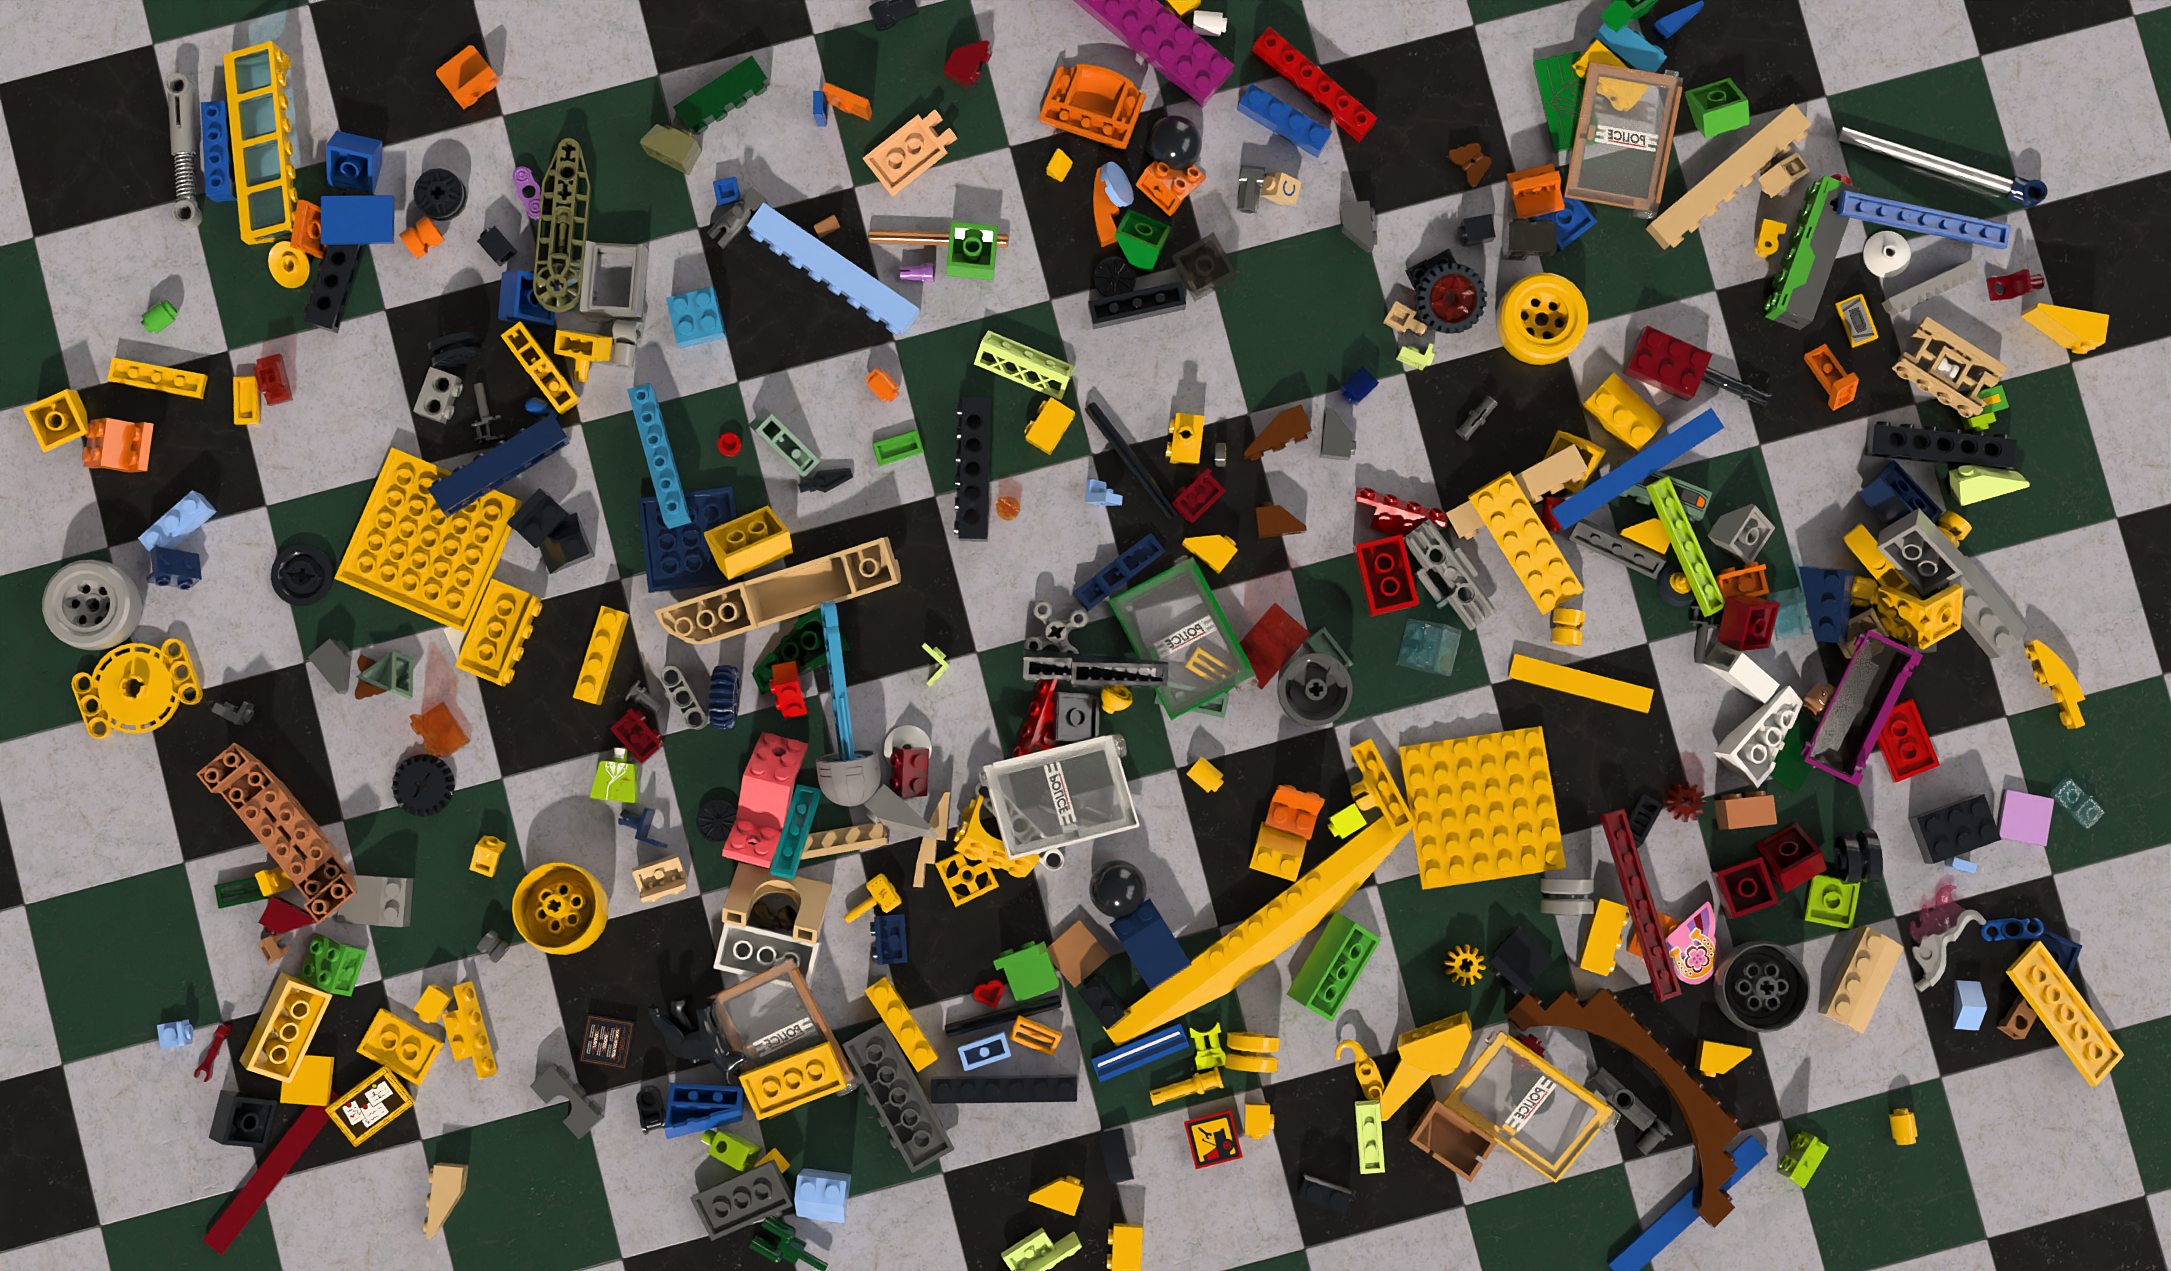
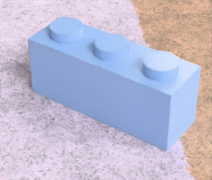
M192 490L138 539L149 552L155 546L175 549L217 511L202 494Z

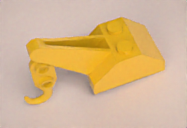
M1467 1011L1398 1035L1397 1049L1401 1057L1386 1087L1376 1063L1355 1040L1348 1039L1340 1042L1335 1049V1056L1337 1060H1340V1053L1343 1048L1349 1047L1353 1049L1356 1055L1355 1072L1365 1097L1369 1101L1379 1100L1381 1121H1386L1431 1075L1441 1074V1076L1455 1071L1454 1068L1458 1067L1472 1037V1024Z

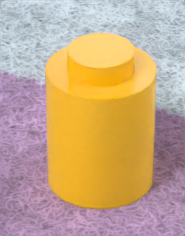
M1203 756L1187 772V775L1207 793L1210 790L1216 792L1224 783L1221 779L1223 774Z

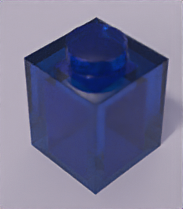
M1362 366L1342 385L1340 390L1343 393L1341 396L1350 405L1354 403L1355 406H1358L1378 386L1379 382Z

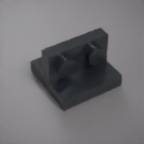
M539 488L506 523L534 548H537L569 513L549 493Z

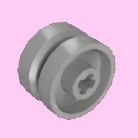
M1540 879V891L1545 894H1555V898H1543L1540 900V913H1553L1556 916L1594 914V901L1579 898V894H1591L1594 892L1593 879Z

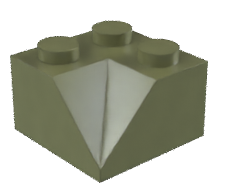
M656 124L640 141L647 155L688 176L702 152L698 141L694 139V134L685 129H682L680 132L666 124L664 127Z

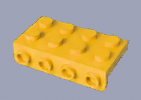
M491 579L455 667L505 687L506 683H510L513 679L515 662L519 661L523 655L524 648H522L524 640L525 638L528 639L533 631L531 624L534 616L538 617L541 612L542 603L540 602L542 598Z

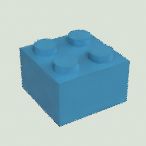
M713 287L666 298L676 343L681 349L727 338L717 294Z

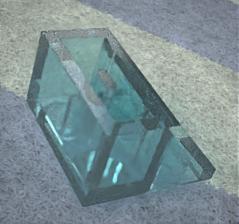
M1407 619L1396 665L1451 677L1462 630L1446 624Z

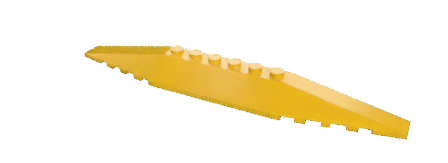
M1406 797V798L1403 799V800H1404L1405 804H1406L1407 807H1408L1407 797ZM1382 815L1246 920L1190 960L1191 966L1152 991H1149L1129 1006L1128 1010L1131 1014L1117 1026L1106 1030L1103 1026V1029L1115 1045L1119 1046L1229 993L1340 909L1412 827L1394 835L1384 815Z

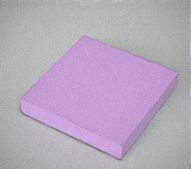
M2004 790L1998 824L2000 837L2046 846L2054 799Z

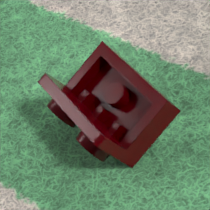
M1209 468L1204 473L1199 470L1190 479L1193 483L1188 488L1183 485L1173 495L1176 500L1172 505L1190 524L1226 491L1210 475L1212 471Z
M630 708L627 711L628 713L614 724L610 730L643 765L664 747L661 743L663 737L655 728L650 730L645 725V722L648 720L639 710L634 712Z
M892 747V754L890 756V764L892 766L891 778L889 780L890 790L902 798L927 796L929 749L925 747Z

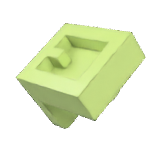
M1429 343L1424 355L1420 354V350L1415 347L1407 346L1406 348L1402 346L1396 360L1423 370L1425 365L1430 366L1435 356V352L1432 351L1434 345Z

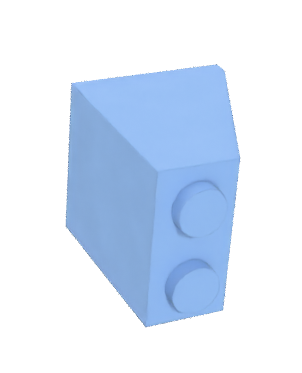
M803 1168L797 1176L794 1198L796 1216L799 1218L845 1223L851 1174Z

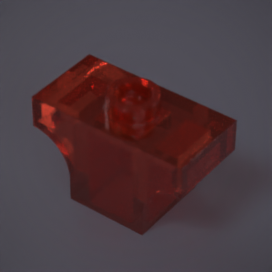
M279 353L256 359L257 367H253L258 389L265 396L267 405L274 406L293 401L282 355Z

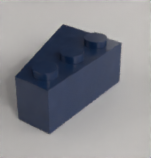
M1798 566L1815 641L1847 642L1854 571Z

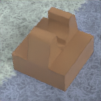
M281 934L270 935L262 939L258 944L269 966L278 962L290 950L289 946L283 949L277 947V942L284 938Z

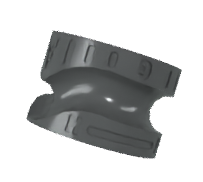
M1321 653L1303 655L1291 662L1282 672L1277 686L1278 700L1283 711L1293 721L1305 726L1326 725L1337 720L1347 710L1352 698L1351 677L1342 663L1329 655ZM1312 687L1318 688L1316 694L1311 692Z

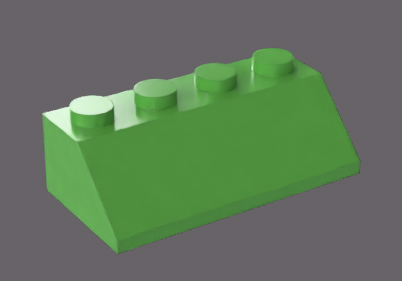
M1335 912L1286 995L1332 1022L1381 939L1352 920Z

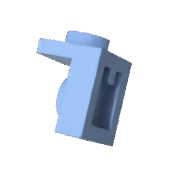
M1087 479L1085 503L1099 506L1122 505L1123 496L1113 494L1112 489H1106V482Z
M189 1020L157 1025L160 1049L192 1044L194 1030L192 1025L189 1024Z

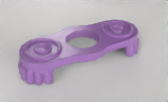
M517 167L512 176L517 187L518 197L524 203L528 215L532 219L534 218V220H539L540 186L535 182L532 176L533 172L529 168ZM533 186L536 190L535 195L532 198H525L522 193L524 187ZM544 204V215H547L548 206L545 205V204Z

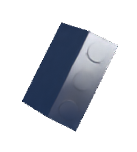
M1895 460L1891 461L1859 493L1863 501L1878 513L1881 521L1888 525L1893 524L1918 508L1933 523L1943 513Z

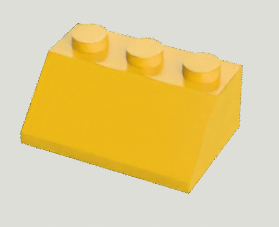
M1614 372L1581 405V408L1632 455L1638 452L1665 422L1652 407Z
M769 506L704 532L705 539L715 561L728 580L793 553L789 530Z

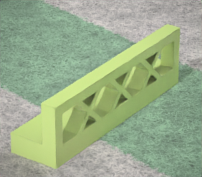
M989 330L981 341L974 362L977 366L1059 400H1062L1067 384L1075 369V366ZM984 351L993 354L996 361L988 362L983 360ZM1012 362L1018 370L1013 372L1007 370L1004 363ZM1034 371L1040 379L1035 381L1029 379L1026 372ZM1055 380L1062 383L1060 391L1051 388L1048 381Z

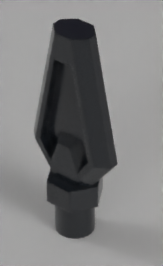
M850 468L820 470L813 478L806 479V482L798 484L800 493L806 491L814 492L816 490L826 493L852 479L853 475Z

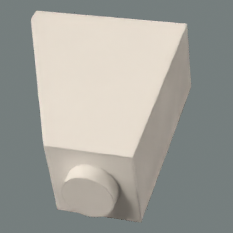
M1715 644L1704 660L1706 667L1752 700L1767 704L1779 687V684L1742 652Z

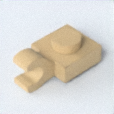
M1395 301L1384 320V324L1402 334H1405L1406 330L1409 329L1417 336L1422 337L1427 328V325L1413 319L1416 315L1415 311Z

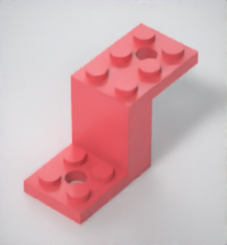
M761 733L743 774L737 817L723 848L722 856L770 868L791 805L795 779L806 755L808 743L777 736L772 733ZM748 842H754L756 845L749 844Z

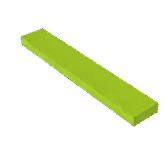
M1669 476L1646 486L1704 617L1723 609L1725 605L1723 596Z

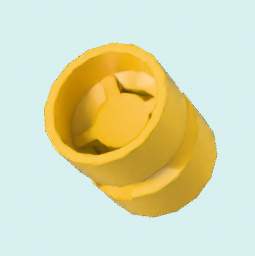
M1945 511L1937 521V528L1956 548L1959 546L1958 540H1963L1972 529L1965 519L1951 511Z
M1555 608L1553 622L1556 624V627L1552 629L1550 642L1560 645L1581 646L1583 632L1580 631V627L1584 626L1586 613L1573 609Z

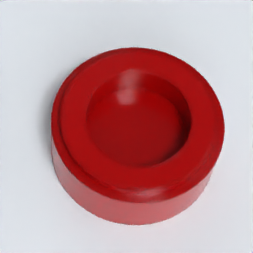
M726 432L719 437L717 447L723 455L733 457L741 451L742 442L735 433Z

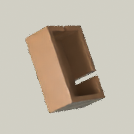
M1435 1098L1431 1100L1407 1136L1410 1142L1426 1153H1429L1470 1183L1483 1165L1476 1157L1479 1155L1486 1160L1497 1144V1141Z

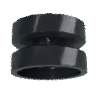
M1874 829L1859 830L1856 836L1852 831L1836 833L1834 838V862L1837 875L1842 884H1858L1860 878L1864 883L1879 882L1881 880L1883 856L1880 840Z

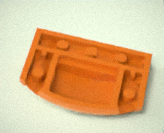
M1076 64V67L1064 70V66H1061L1056 71L1038 120L1058 130H1065L1105 143L1106 146L1126 149L1146 96L1143 92H1139L1132 81L1110 69L1095 65Z

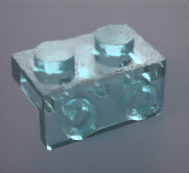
M1799 587L1766 594L1767 600L1780 603L1774 626L1776 641L1809 634L1811 620L1809 615H1805L1804 606L1806 605V598L1804 592H1800Z

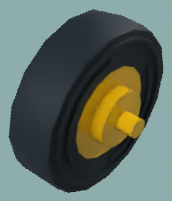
M1670 565L1659 574L1656 582L1657 590L1667 603L1682 607L1689 605L1696 599L1681 565Z

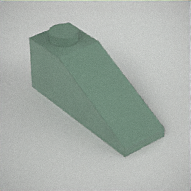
M766 408L749 424L803 478L820 462Z

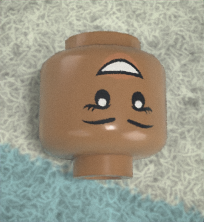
M1816 683L1802 698L1804 711L1814 719L1822 718L1836 689L1830 684Z

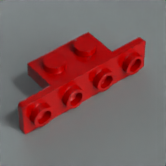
M1357 487L1354 500L1376 506L1370 525L1372 529L1392 535L1402 534L1404 538L1420 526L1423 521L1428 519L1433 524L1446 527L1448 516L1439 508H1426L1418 502L1399 500L1395 495L1379 494L1368 487Z
M1058 679L1039 680L1034 701L1029 706V715L1021 729L1019 743L1013 751V758L1031 754L1034 747L1042 750L1056 748L1058 741L1052 740L1054 702L1050 700Z

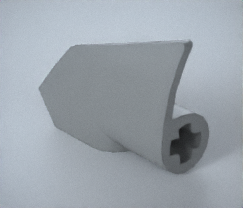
M643 311L642 319L612 318L603 336L613 337L610 361L590 362L614 367L633 368L636 345L643 336L646 313Z

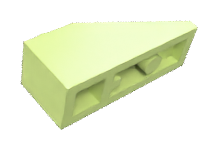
M1965 465L1949 471L1951 496L1960 506L2029 487V482L2016 471L1978 465Z

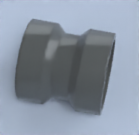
M494 930L489 931L477 945V949L480 952L485 953L488 951L489 959L494 963H497L511 947L506 940L502 941L498 938V934Z

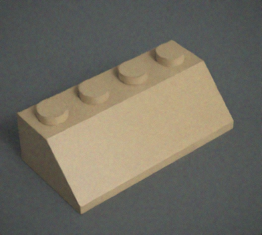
M1859 926L1821 1005L1819 1013L1863 1034L1904 947L1869 927Z

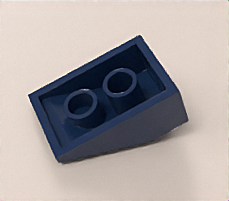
M1151 899L1143 902L1132 914L1120 917L1109 924L1151 991L1192 965Z

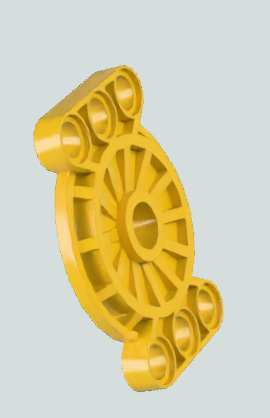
M174 638L166 640L161 650L144 643H130L119 646L109 651L99 661L93 675L81 672L76 674L71 682L87 731L93 738L98 739L110 736L113 728L121 732L135 734L153 731L163 726L173 716L180 701L184 704L194 705L200 702L203 696L187 646L182 640ZM172 643H177L180 646V652L176 656L170 655L168 651ZM137 647H144L151 650L149 653L139 652ZM130 648V652L124 653L119 656L116 654L124 649ZM111 658L112 661L107 664L104 670H101L105 662ZM180 665H185L188 668V674L184 678H179L176 673ZM86 676L90 680V686L86 690H82L78 683L82 677ZM135 680L144 684V686L140 687V692L136 695V698L130 693V686ZM189 687H193L196 691V697L191 701H188L184 696L185 690ZM90 699H95L98 703V708L94 712H89L86 707ZM99 721L104 722L106 725V730L101 735H98L94 730L95 724ZM156 722L153 726L144 728V725ZM124 724L136 725V730L125 729L122 726Z

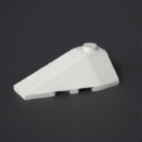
M1790 686L1784 687L1767 704H1764L1728 734L1714 750V753L1727 769L1755 788H1758L1773 771L1776 764L1774 762L1778 751L1784 747L1785 743L1783 740L1788 729L1793 727L1802 707V700Z

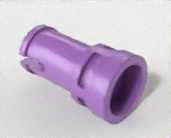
M934 263L921 264V266H900L901 281H935Z

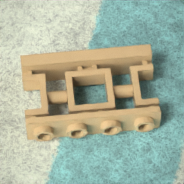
M1926 316L1917 324L1911 338L1921 343L1914 356L1904 352L1899 356L1892 369L1901 378L1915 383L1920 390L1931 393L1941 403L1950 405L1958 410V413L1963 417L1972 418L1978 416L1986 404L1985 401L1977 397L1982 385L1986 384L1991 388L1995 386L2008 367ZM1930 342L1941 348L1936 356L1926 350ZM1943 357L1961 369L1954 382L1936 371ZM1920 358L1931 364L1926 372L1915 366ZM1970 368L1981 374L1976 381L1967 376ZM1961 384L1971 389L1967 398L1957 392Z

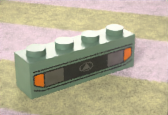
M1620 459L1616 468L1627 462L1628 459ZM1656 471L1619 496L1627 497V495L1636 498V502L1649 506L1653 502L1646 486L1669 475ZM1669 476L1689 523L1702 520L1712 492Z

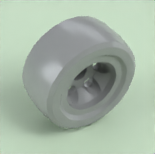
M79 560L62 567L49 580L42 598V612L51 632L61 641L72 647L84 650H104L124 642L136 630L143 611L142 596L134 579L116 565L100 560ZM85 585H89L91 588L87 594L83 592ZM102 587L106 589V595L101 594ZM75 599L80 601L78 608L72 606V602ZM95 604H100L98 610L94 609ZM85 615L87 617V622L85 624H80V617ZM98 618H104L102 622L97 624Z

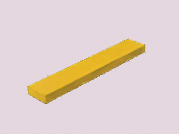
M1513 654L1508 674L1509 678L1644 713L1649 712L1654 692L1653 689L1518 654Z

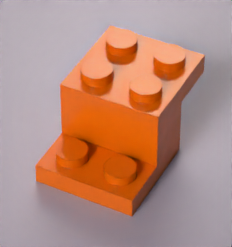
M110 418L90 420V423H88L89 433L85 435L87 437V445L82 452L83 467L106 468L129 473L147 471L153 432L152 423H132Z

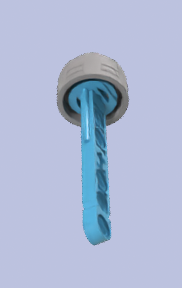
M834 601L821 602V617L838 752L816 759L818 781L822 792L832 802L842 806H857L866 802L879 786L881 777L878 751L854 750L837 609Z

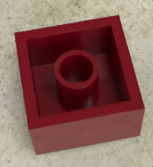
M1753 857L1710 872L1726 918L1734 919L1779 903L1763 857Z

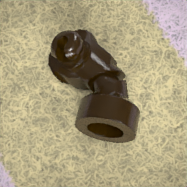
M758 901L753 905L750 917L760 927H768L773 930L776 927L791 931L794 929L797 913L790 905H786L778 910L777 916H774L764 902Z

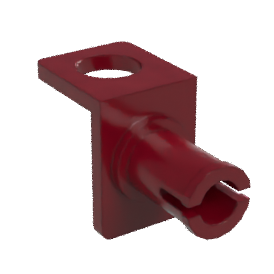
M2028 269L2020 270L2008 276L1987 278L1986 282L1990 301L2014 299L2032 292L2033 289H2042L2045 279L2041 274L2030 276ZM1996 282L2003 285L2004 292L2002 295L1997 294L1994 290Z

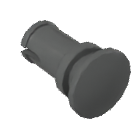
M638 680L628 690L625 700L627 701L629 698H632L634 700L633 703H639L656 715L664 703L646 692L647 689L645 687L643 689L639 687L640 681Z
M1655 1118L1657 1123L1654 1126L1651 1125L1648 1133L1635 1144L1645 1155H1648L1661 1140L1664 1141L1666 1139L1664 1136L1667 1133L1671 1136L1673 1135L1670 1127L1659 1118Z

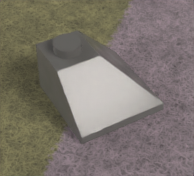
M1750 504L1720 516L1716 524L1711 528L1708 537L1718 548L1745 565L1755 560L1775 527L1756 505Z

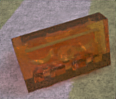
M441 702L424 715L412 714L409 716L412 720V723H410L412 729L417 735H422L426 741L423 745L430 755L434 754L436 757L447 758L471 742L445 702Z

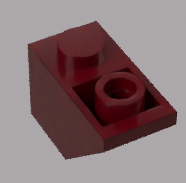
M984 40L954 49L943 68L944 76L969 89L972 83L976 84L981 75L979 70L983 63L987 64L992 56L991 43Z

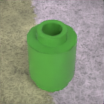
M168 300L159 301L141 315L144 319L141 323L148 332L154 331L158 334L176 320L175 317L179 313Z

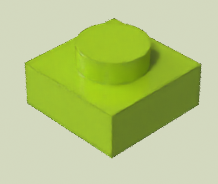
M1994 412L1969 418L1963 421L1965 430L1974 429V431L1980 432L1989 429V424L1995 422L1996 419Z

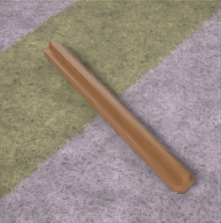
M870 229L868 240L870 243L948 246L950 232ZM998 234L997 247L1007 248L1009 236L1007 234Z

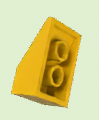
M2037 303L2021 312L2022 318L2062 347L2072 349L2073 353L2086 354L2088 351L2094 350L2105 343L2109 315Z

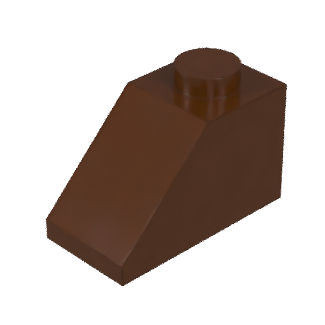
M1274 502L1260 503V507L1254 510L1258 538L1303 534L1307 531L1306 525L1282 506H1274Z

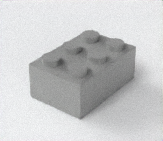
M1919 508L1879 532L1877 548L1923 596L1963 574L1965 556Z

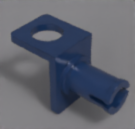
M645 808L642 816L626 810L620 813V816L626 817L629 820L619 818L618 824L636 829L637 832L634 839L659 847L667 848L668 844L647 838L655 814L654 809Z

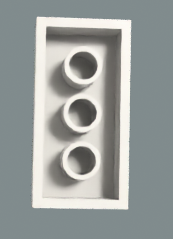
M724 923L713 968L752 977L793 957L806 984L811 989L822 942L817 941L815 945L795 940L793 935L746 924V927ZM788 974L770 981L794 988Z

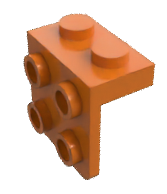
M472 45L467 46L436 71L438 78L463 109L474 104L479 97L492 90L501 81Z

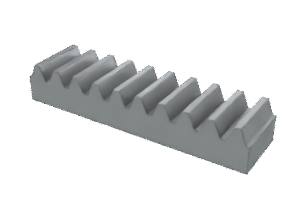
M1974 259L1887 299L1882 305L1886 313L1888 312L1891 316H1894L1916 304L1918 305L1925 300H1929L1933 296L1944 293L1950 288L1952 289L1978 276V266Z

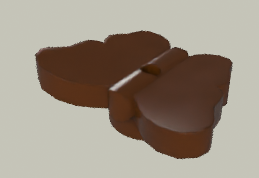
M1478 143L1451 149L1448 153L1449 159L1453 163L1461 165L1462 170L1466 171L1467 182L1472 187L1478 185L1479 180L1491 165V159L1487 156L1483 157V154L1480 152L1481 146Z
M364 655L359 656L357 660L361 673L377 663L375 660L369 659ZM361 680L355 689V697L358 700H362L373 695H380L387 692V690Z

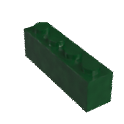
M750 56L673 106L687 130L692 134L699 135L706 131L708 125L715 120L719 122L726 118L728 112L732 109H739L746 105L747 100L752 96L763 94L770 83L753 56Z

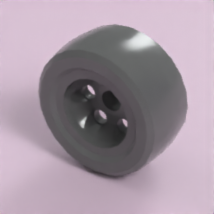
M1757 940L1738 945L1723 956L1714 973L1713 990L1719 1008L1729 1020L1746 1030L1768 1033L1790 1026L1801 1016L1809 1000L1810 982L1803 963L1793 952L1774 942ZM1751 966H1754L1757 970L1754 976L1748 973V969ZM1768 966L1773 967V975L1767 974L1766 970ZM1764 981L1768 984L1766 992L1760 990V985H1764ZM1743 982L1748 984V990L1745 992L1740 990V984ZM1778 982L1781 983L1780 991H1778ZM1751 998L1757 999V1006H1750L1749 1002ZM1774 998L1775 1002L1769 1006L1767 1003L1768 999Z

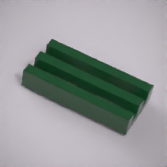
M256 877L214 885L218 909L268 899V896H263L259 884L256 887L227 893L221 892V889L253 882L258 883ZM257 891L260 893L259 896L223 903V898Z

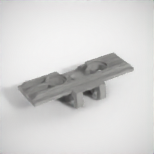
M1430 519L1403 538L1405 544L1422 566L1413 575L1415 578L1418 577L1435 599L1438 609L1449 602L1470 631L1497 612L1473 579L1478 575L1473 565L1459 547H1456L1454 550L1450 548ZM1432 549H1438L1442 553V558L1437 563L1431 561L1429 557ZM1432 568L1434 572H1438L1448 585L1446 588L1449 591V595L1443 596L1426 571ZM1462 587H1466L1470 591V597L1467 601H1462L1458 597V590Z

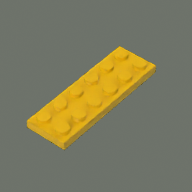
M1510 471L1468 496L1542 615L1584 591L1581 583Z
M2034 941L2007 969L2006 973L2090 1086H2097L2124 1054L2042 942Z

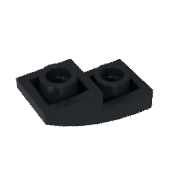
M1449 248L1405 270L1414 290L1416 285L1420 283L1419 279L1425 275L1427 270L1443 263H1457ZM1452 274L1444 275V276H1442L1441 278H1439L1436 282H1438V281H1440V280H1442V279H1444V278H1446V277H1448V276H1450V275H1452Z
M1118 1128L1099 1133L1110 1183L1115 1184L1135 1179L1124 1129Z

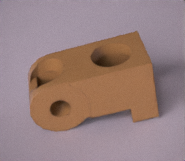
M2022 993L2017 996L2005 1018L2001 1019L1997 1025L1998 1029L2013 1039H2025L2037 1017V1013Z

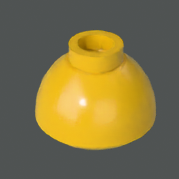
M1104 685L1102 687L1101 699L1103 703L1101 707L1108 713L1112 714L1114 711L1126 709L1133 702L1131 693L1123 685Z

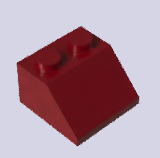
M1746 595L1728 596L1724 605L1722 621L1718 629L1717 642L1737 651L1769 648L1780 603Z
M1797 822L1755 845L1760 857H1763L1765 866L1772 878L1785 893L1827 870L1822 851Z

